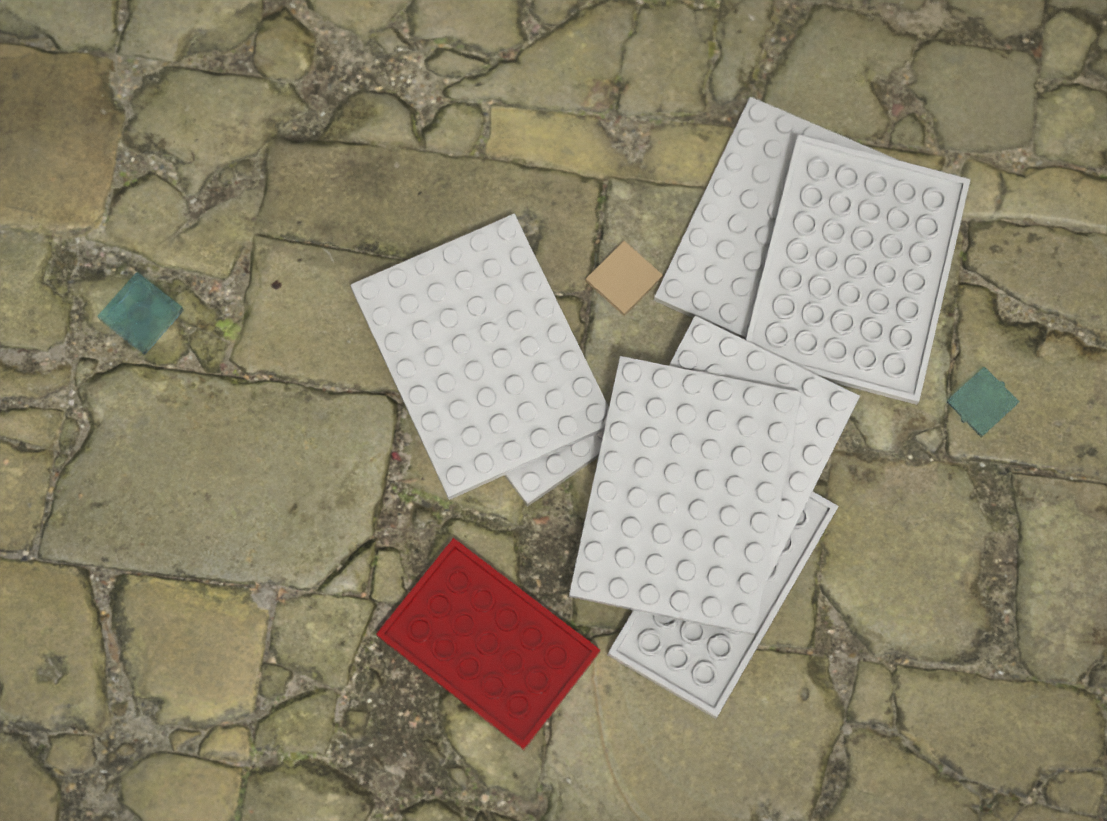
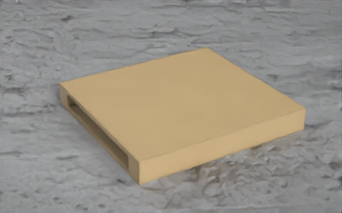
M623 241L585 281L625 316L663 278V275L627 242Z

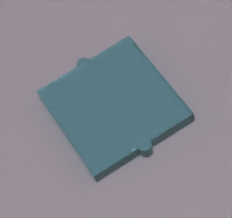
M985 367L947 400V403L961 417V422H966L981 438L1020 402L1005 387V382H999Z

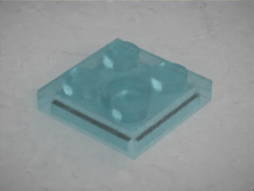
M136 272L97 317L145 355L184 310L178 303Z

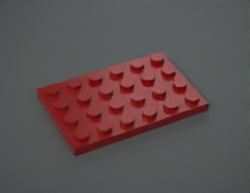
M455 538L450 541L376 634L380 640L523 751H525L601 652L598 647Z

